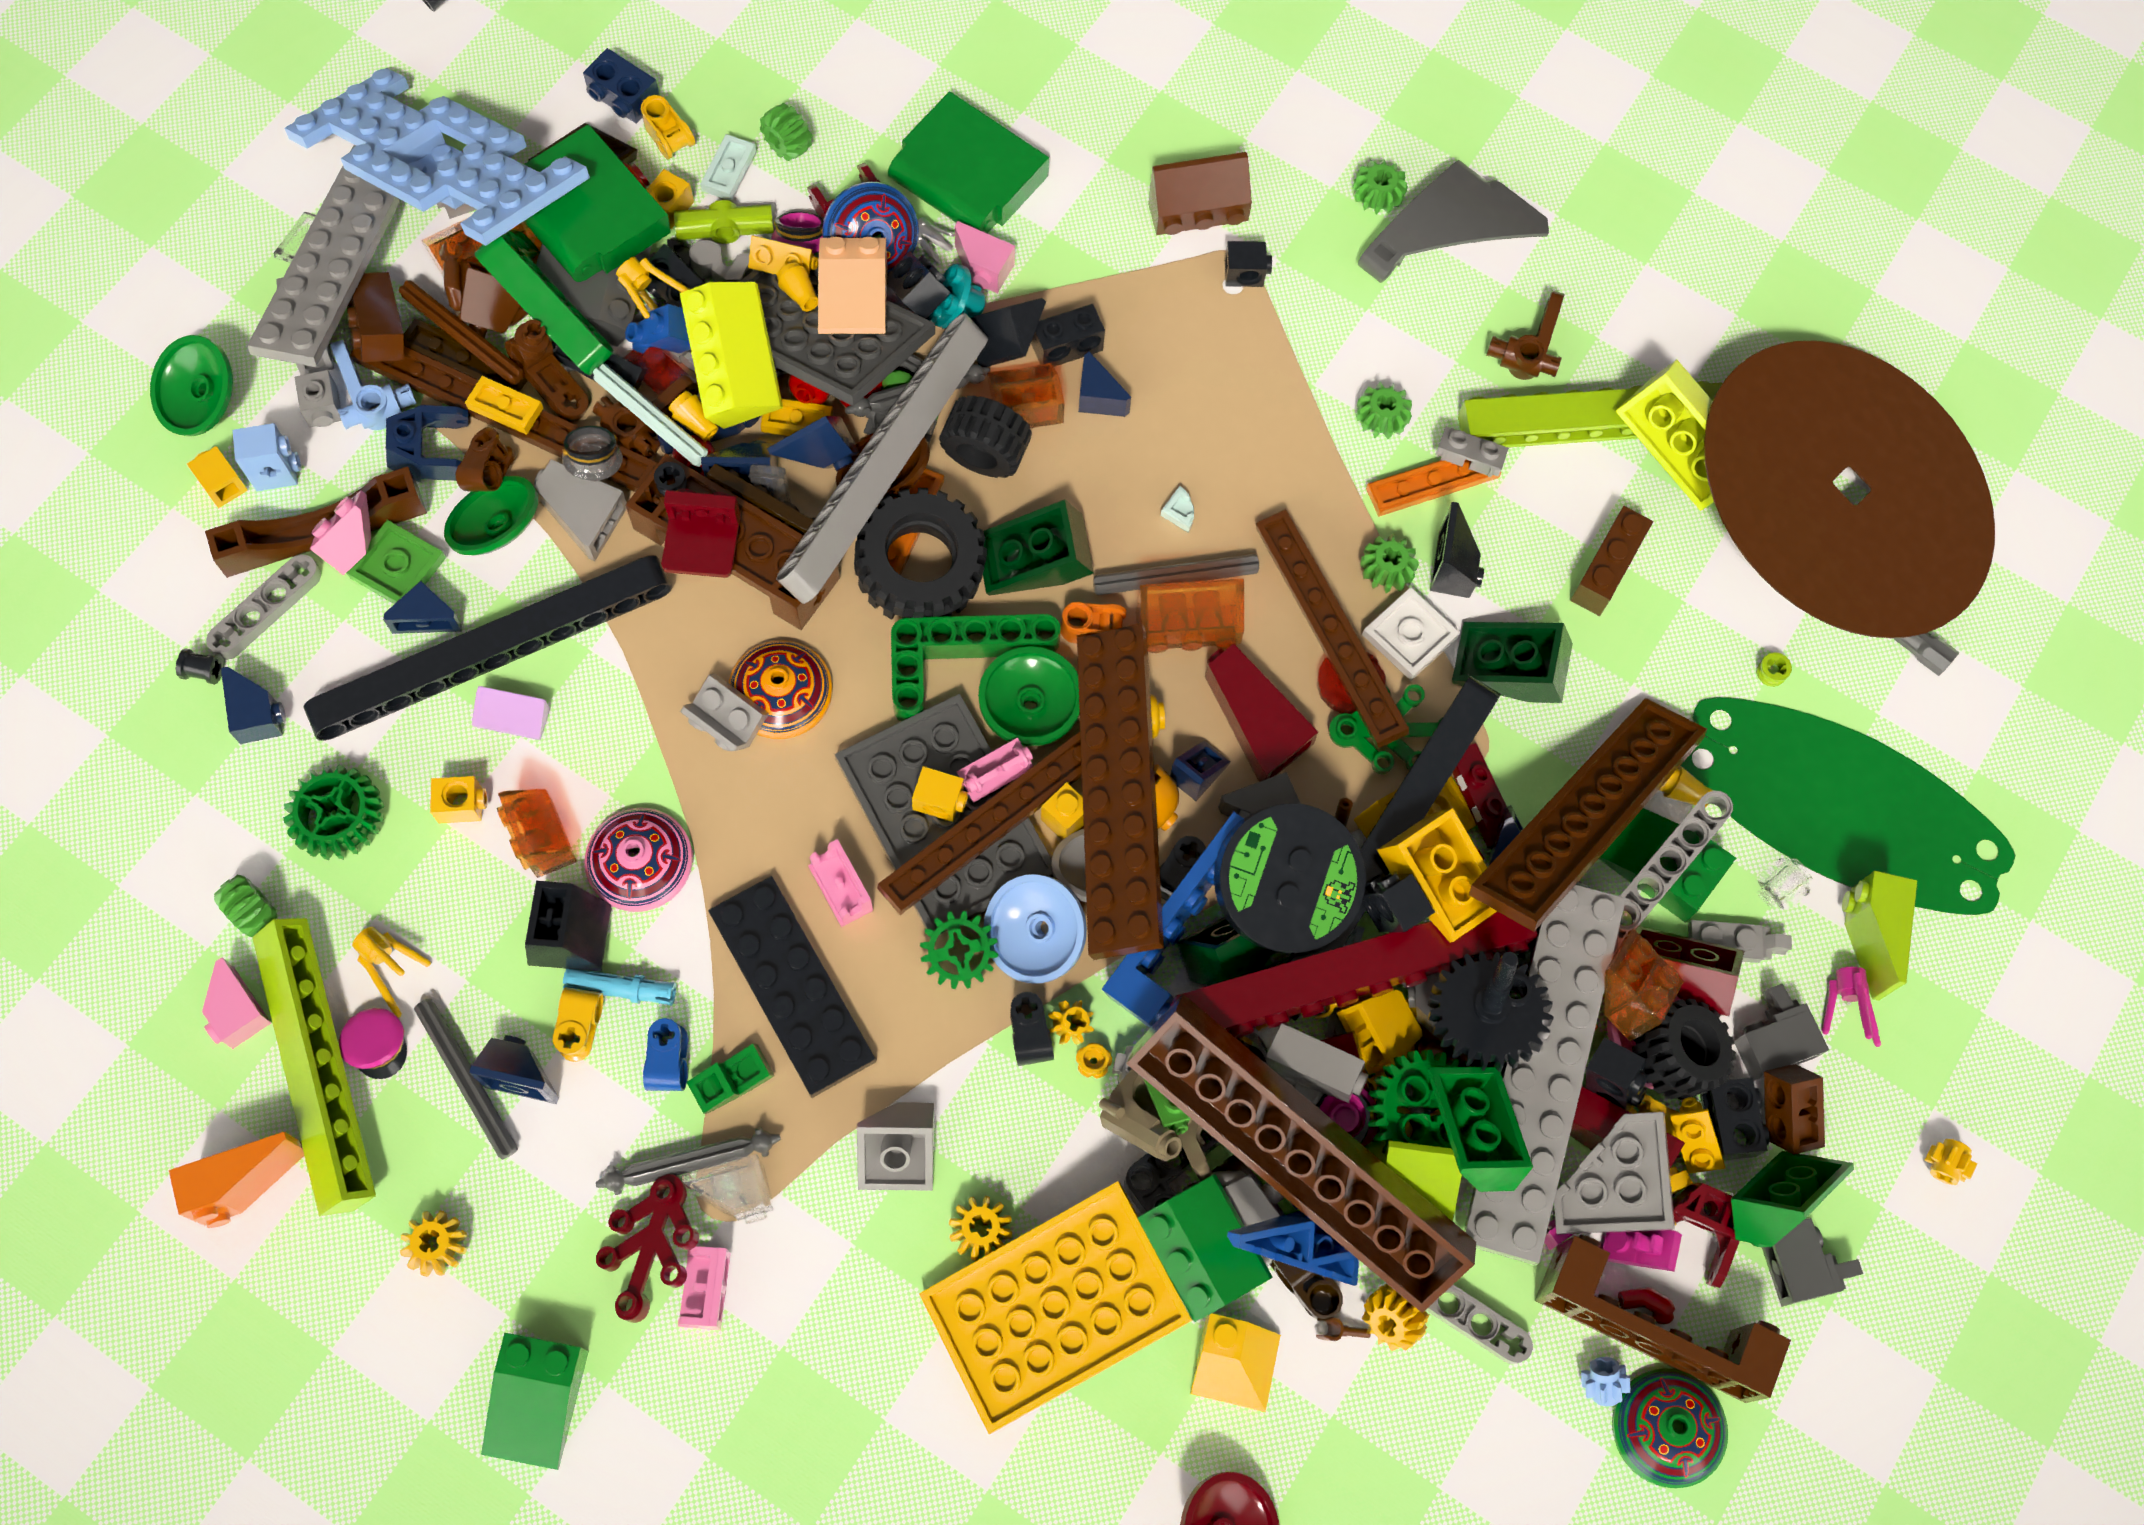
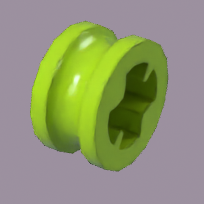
M1773 652L1766 655L1758 664L1756 674L1763 684L1775 687L1784 683L1790 676L1792 665L1785 655ZM1775 664L1780 670L1773 675L1769 672V669Z

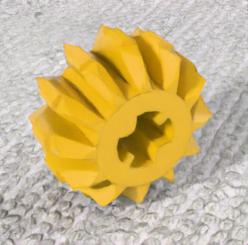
M984 1196L982 1207H977L976 1199L970 1197L968 1201L971 1210L968 1211L962 1205L956 1207V1212L963 1219L951 1218L949 1220V1226L960 1229L950 1234V1241L958 1242L964 1240L957 1249L960 1255L966 1253L970 1247L973 1248L971 1252L972 1261L978 1260L979 1250H984L986 1256L992 1252V1246L996 1249L1004 1246V1243L998 1238H1012V1231L1001 1228L1012 1222L1011 1216L997 1217L1003 1211L1004 1205L999 1202L992 1210L989 1209V1196ZM981 1220L983 1225L990 1224L991 1229L987 1228V1235L985 1237H980L978 1232L971 1233L970 1228L975 1229V1222Z
M440 1210L435 1218L430 1212H423L422 1224L413 1219L409 1221V1226L414 1229L413 1233H402L400 1235L401 1240L410 1243V1245L400 1250L401 1256L411 1257L407 1263L409 1269L415 1270L420 1267V1274L428 1277L434 1269L437 1275L443 1276L446 1272L445 1263L454 1268L459 1265L458 1260L453 1256L455 1253L465 1254L467 1252L466 1247L457 1244L467 1238V1232L457 1230L460 1225L459 1219L453 1217L448 1220L447 1213ZM432 1237L437 1238L436 1241L439 1244L435 1251L430 1249L431 1245L428 1242Z
M1388 1284L1378 1287L1374 1294L1372 1293L1366 1299L1364 1304L1365 1311L1361 1319L1369 1324L1367 1333L1375 1334L1378 1337V1345L1386 1342L1391 1351L1399 1348L1406 1351L1425 1335L1428 1328L1426 1323L1430 1314L1426 1311L1421 1313Z

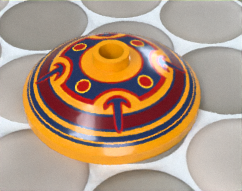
M770 641L752 648L735 664L728 682L769 713L757 735L771 739L792 738L812 729L826 714L832 698V680L825 662L809 647L793 641ZM780 676L784 678V681L780 684L772 682L775 677Z

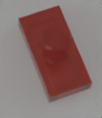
M657 347L648 348L644 354L632 350L623 357L647 370L643 381L658 395L665 391L679 377L688 374L667 356L662 349Z

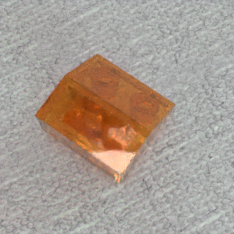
M1052 363L987 372L992 400L1013 409V411L1023 417V420L1029 424L1030 428L1064 423L1065 403L1059 375Z
M546 789L508 790L498 793L502 806L496 808L503 826L507 827L511 839H509L515 857L520 860L524 870L530 868L536 878H540L577 862L554 802Z
M1634 928L1628 931L1605 971L1604 1015L1629 1041L1634 1040L1663 1022L1684 983L1676 970L1669 966L1657 954L1652 945L1642 938Z

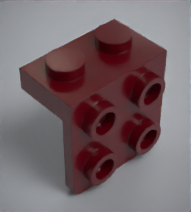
M690 489L666 490L664 505L669 519L661 562L663 570L667 573L721 578L731 576L741 517L736 496H731L724 492H714L712 494L696 493Z

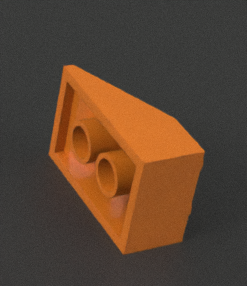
M281 1132L170 1169L169 1175L178 1215L201 1225H207V1228L228 1224L231 1222L230 1217L243 1213L304 1157L301 1141L286 1132Z

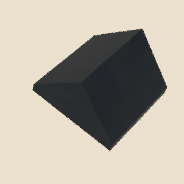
M1040 298L971 317L970 319L988 337L986 345L977 357L978 365L989 367L1026 357L1046 301Z

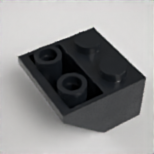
M536 880L525 940L527 965L602 972L611 904L573 883Z

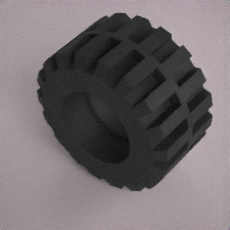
M967 396L959 398L954 403L939 436V440L945 453L966 469L989 477L1006 478L1013 476L1017 471L1031 440L1032 431L1029 429V424L1023 420V417L1008 406L981 396Z
M1681 999L1646 1014L1644 1019L1639 1020L1636 1025L1638 1030L1633 1032L1632 1037L1636 1045L1632 1047V1051L1646 1059L1645 1073L1648 1074L1646 1083H1652L1653 1090L1659 1094L1664 1092L1666 1098L1683 1100L1720 1087L1721 1084H1724L1729 1079L1728 1075L1733 1073L1735 1066L1731 1061L1736 1060V1052L1732 1050V1045L1735 1044L1733 1036H1729L1727 1032L1729 1027L1726 1022H1721L1719 1019L1720 1014L1715 1009L1710 1011L1708 1004L1704 1002L1697 1003L1696 999Z

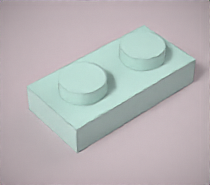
M726 134L700 183L701 191L731 201L756 153L755 144Z

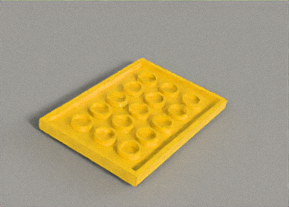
M1119 1181L919 1293L988 1434L998 1431L1193 1321L1137 1218L1139 1216Z

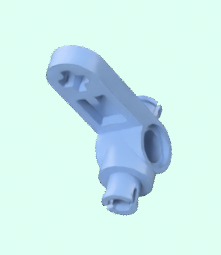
M342 339L330 344L353 403L350 406L337 409L346 430L358 424H362L364 429L369 428L377 431L386 429V418L401 413L402 408L417 404L409 384L394 390L390 384L382 387L377 385L363 386L345 341ZM379 405L377 408L370 410L373 406Z

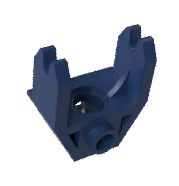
M420 405L386 418L385 449L387 468L395 471L408 466L416 482H421V479L456 481V470L461 460L425 458L422 455L423 429L426 427L451 429L467 427L468 410L453 406Z

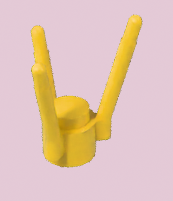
M632 257L618 268L616 275L644 318L648 319L650 313L641 298L652 311L659 308L645 291V288L652 280L649 277V272L681 293L690 290L654 267L647 258L639 262L636 257Z
M368 927L356 936L352 947L360 954L357 961L367 970L388 1007L399 1018L402 1016V1013L373 966V963L378 965L384 962L399 976H403L405 971L390 956L392 953L390 947L425 967H429L431 961L394 939L388 932L381 934L375 927Z

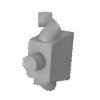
M1240 1170L1213 1172V1175L1216 1174L1244 1226L1285 1215L1277 1204L1285 1197L1267 1182L1263 1185L1255 1174L1246 1175ZM1197 1181V1182L1192 1183V1184H1190V1185H1188V1186H1185V1187L1183 1188V1191H1185V1190L1191 1188L1192 1186L1198 1184L1200 1181ZM1261 1256L1268 1267L1273 1259Z

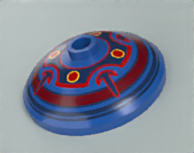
M862 182L845 189L833 200L824 218L822 234L823 238L872 237L877 231L881 232V238H886L888 274L909 251L913 254L918 241L919 228L914 208L901 192L884 183Z

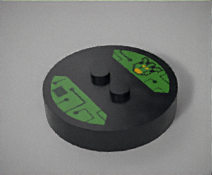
M1289 803L1258 810L1245 817L1230 831L1217 855L1214 870V886L1217 901L1223 915L1231 927L1244 939L1270 951L1301 953L1316 950L1331 943L1351 925L1363 901L1366 872L1363 856L1357 842L1339 820L1319 808Z

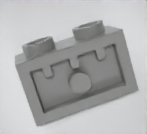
M710 674L693 703L683 705L680 711L689 718L688 722L690 725L698 730L709 733L715 738V743L727 751L749 748L769 715L768 712L717 674Z

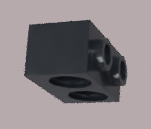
M665 243L649 260L654 267L689 289L706 283L681 256ZM649 272V277L652 280L645 289L657 300L662 297L666 301L664 305L670 304L682 308L681 292Z
M909 251L887 274V285L915 314L925 319L951 294L943 285L947 279L924 255L918 259Z
M1090 304L1040 320L1031 345L1042 370H1046L1083 358L1088 352L1095 354L1103 351L1105 329L1094 305Z
M1393 872L1385 876L1384 873H1380L1366 882L1367 889H1365L1362 904L1379 933L1406 932L1435 913L1412 874L1398 875L1397 872Z
M1604 1037L1586 1067V1089L1627 1111L1632 1106L1638 1108L1648 1088L1644 1087L1648 1079V1074L1645 1073L1646 1059Z
M1753 1077L1727 1080L1720 1087L1700 1094L1703 1109H1708L1723 1160L1752 1158L1768 1151L1769 1131L1767 1126L1762 1124L1760 1115L1762 1097L1759 1089L1754 1086ZM1727 1093L1733 1094L1738 1099V1109L1729 1105L1726 1098ZM1735 1129L1740 1130L1745 1135V1146L1736 1141L1734 1137Z

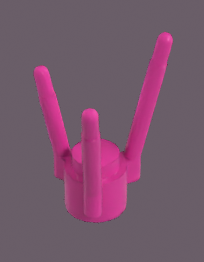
M1843 967L1836 971V980L1828 981L1829 997L1822 1033L1827 1035L1830 1031L1837 995L1840 994L1843 1001H1858L1865 1038H1872L1874 1045L1880 1047L1881 1040L1869 996L1866 970L1861 967Z

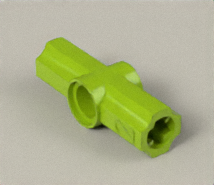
M719 200L713 202L709 209L674 211L677 240L712 238L716 243L730 244L737 241L739 236L770 234L774 232L771 204L736 206L731 201Z

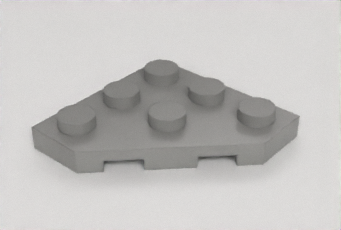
M1664 1112L1624 1114L1604 1140L1598 1143L1575 1173L1556 1191L1554 1209L1557 1234L1675 1230Z

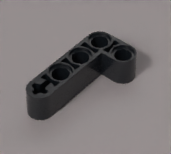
M1209 1133L1210 1142L1202 1146L1205 1156L1221 1144ZM1183 1147L1179 1153L1181 1163L1176 1167H1168L1161 1159L1147 1153L1128 1169L1124 1180V1189L1142 1215L1152 1210L1157 1204L1164 1203L1176 1196L1169 1183L1191 1167ZM1136 1173L1147 1174L1151 1179L1150 1188L1146 1190L1137 1189L1133 1186L1131 1177Z

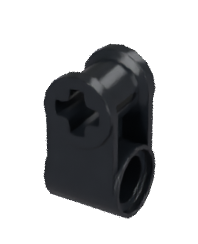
M1194 836L1181 838L1172 849L1165 863L1160 866L1162 899L1167 901L1205 851L1206 847L1199 838ZM1190 850L1194 851L1195 858L1191 857L1189 861L1183 859L1184 854H1188Z
M1032 992L1017 994L1013 998L1010 1008L1013 1030L1012 1038L1017 1066L1054 1060L1050 1031L1047 1028L1041 999ZM1024 1004H1028L1029 1009L1034 1010L1032 1011V1017L1029 1019H1025L1024 1014L1019 1013Z

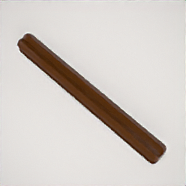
M406 280L399 287L398 291L402 298L511 385H517L524 378L525 374L520 366L466 323L459 320L456 315L413 281Z

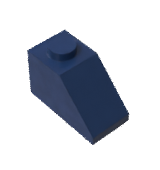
M229 667L221 668L228 729L237 742L241 745L283 736L281 723L286 722V715L282 703L277 702L267 690Z

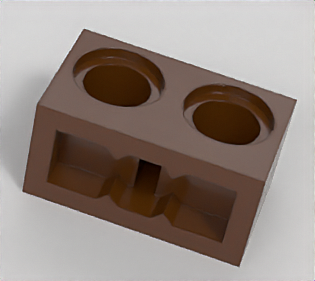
M1797 1064L1764 1071L1765 1119L1769 1131V1142L1793 1155L1825 1147L1823 1077Z

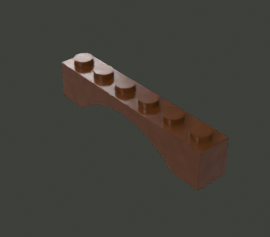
M408 466L376 476L364 487L348 496L352 499L360 490L367 494L371 531L380 529L386 520L396 524L427 514L418 484ZM342 500L316 511L297 516L271 520H237L206 530L205 534L212 559L225 577L228 578L312 551L310 547L315 537L312 534L313 529L323 518L330 520L336 514L334 510Z

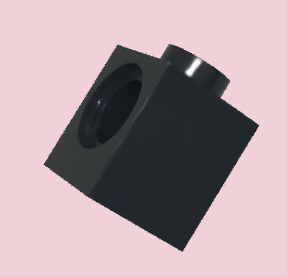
M1227 241L1224 258L1225 286L1264 287L1266 274L1272 273V255H1267L1266 242Z

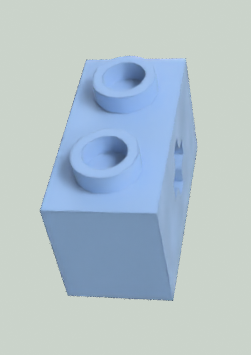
M275 423L233 430L235 461L257 492L298 485L296 472L301 471L299 455L297 451L292 452L287 435H282Z

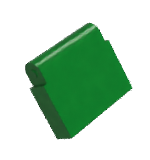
M949 91L902 140L903 149L894 157L888 169V177L955 223L959 221L988 234L997 223L1003 226L1049 176V157Z
M589 124L524 164L541 172L556 159L566 156L587 168L590 177L588 180L523 221L576 282L585 281L601 270L608 274L628 259L636 256L671 233L668 214Z

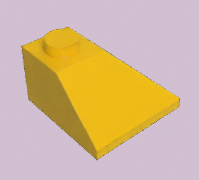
M1213 1313L1209 1314L1205 1319L1190 1394L1266 1412L1281 1335L1246 1321Z

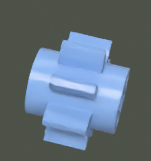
M1599 1357L1590 1361V1371H1581L1582 1387L1585 1388L1586 1398H1592L1595 1403L1601 1406H1614L1622 1402V1393H1630L1631 1391L1630 1376L1626 1375V1366L1619 1365L1615 1359L1610 1357Z

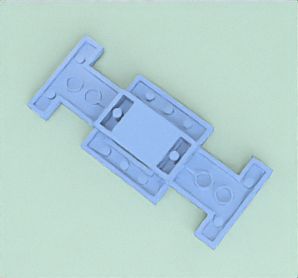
M388 68L375 71L370 78L360 84L351 85L343 94L334 99L324 101L319 108L309 114L297 117L295 122L284 128L290 140L306 149L332 134L356 145L350 153L340 158L345 170L423 212L439 202L453 209H457L464 203L477 209L472 216L461 222V226L465 235L485 246L590 178L586 166L566 156L556 159L541 172L510 158L527 147L523 135L445 96L433 99L429 105L419 111L393 99V97L409 89V86L404 76ZM442 133L466 144L463 152L446 144Z

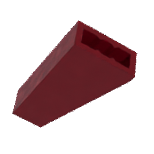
M1234 643L1225 651L1220 648L1209 657L1205 678L1259 782L1278 775L1314 745L1319 732Z
M1581 1086L1570 1136L1590 1150H1593L1615 1127L1614 1125L1624 1114L1632 1113ZM1666 1132L1669 1167L1671 1168L1685 1143Z

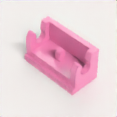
M837 839L828 844V851L824 854L812 853L810 856L811 864L808 867L840 926L843 927L872 912L873 907L866 889Z
M696 1246L688 1250L687 1279L683 1288L678 1327L721 1331L731 1256L727 1248Z

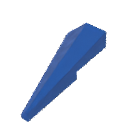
M1301 1211L1228 1231L1227 1237L1233 1247L1355 1286L1358 1284L1359 1260Z

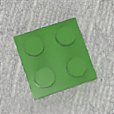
M386 520L370 541L366 555L346 574L351 580L395 604L420 581L426 585L446 559V556L440 549Z

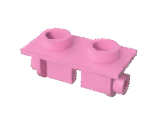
M1016 738L956 772L960 778L964 779V787L974 803L1027 772L1033 767L1030 761L1033 757L1027 747L1023 748L1019 739Z

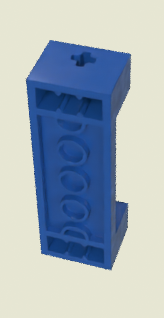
M1235 812L1231 814L1162 907L1164 948L1127 954L1102 988L1112 1001L1149 1028L1171 1007L1174 998L1169 992L1148 978L1146 974L1148 972L1154 974L1165 958L1161 955L1169 943L1175 945L1186 931V927L1183 925L1191 914L1197 916L1207 903L1208 899L1205 895L1214 885L1215 863L1221 845L1230 831L1244 819Z

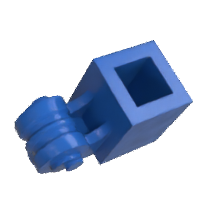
M670 304L650 311L648 319L638 323H629L625 331V338L628 342H632V349L646 355L658 351V348L678 354L691 349L683 308Z

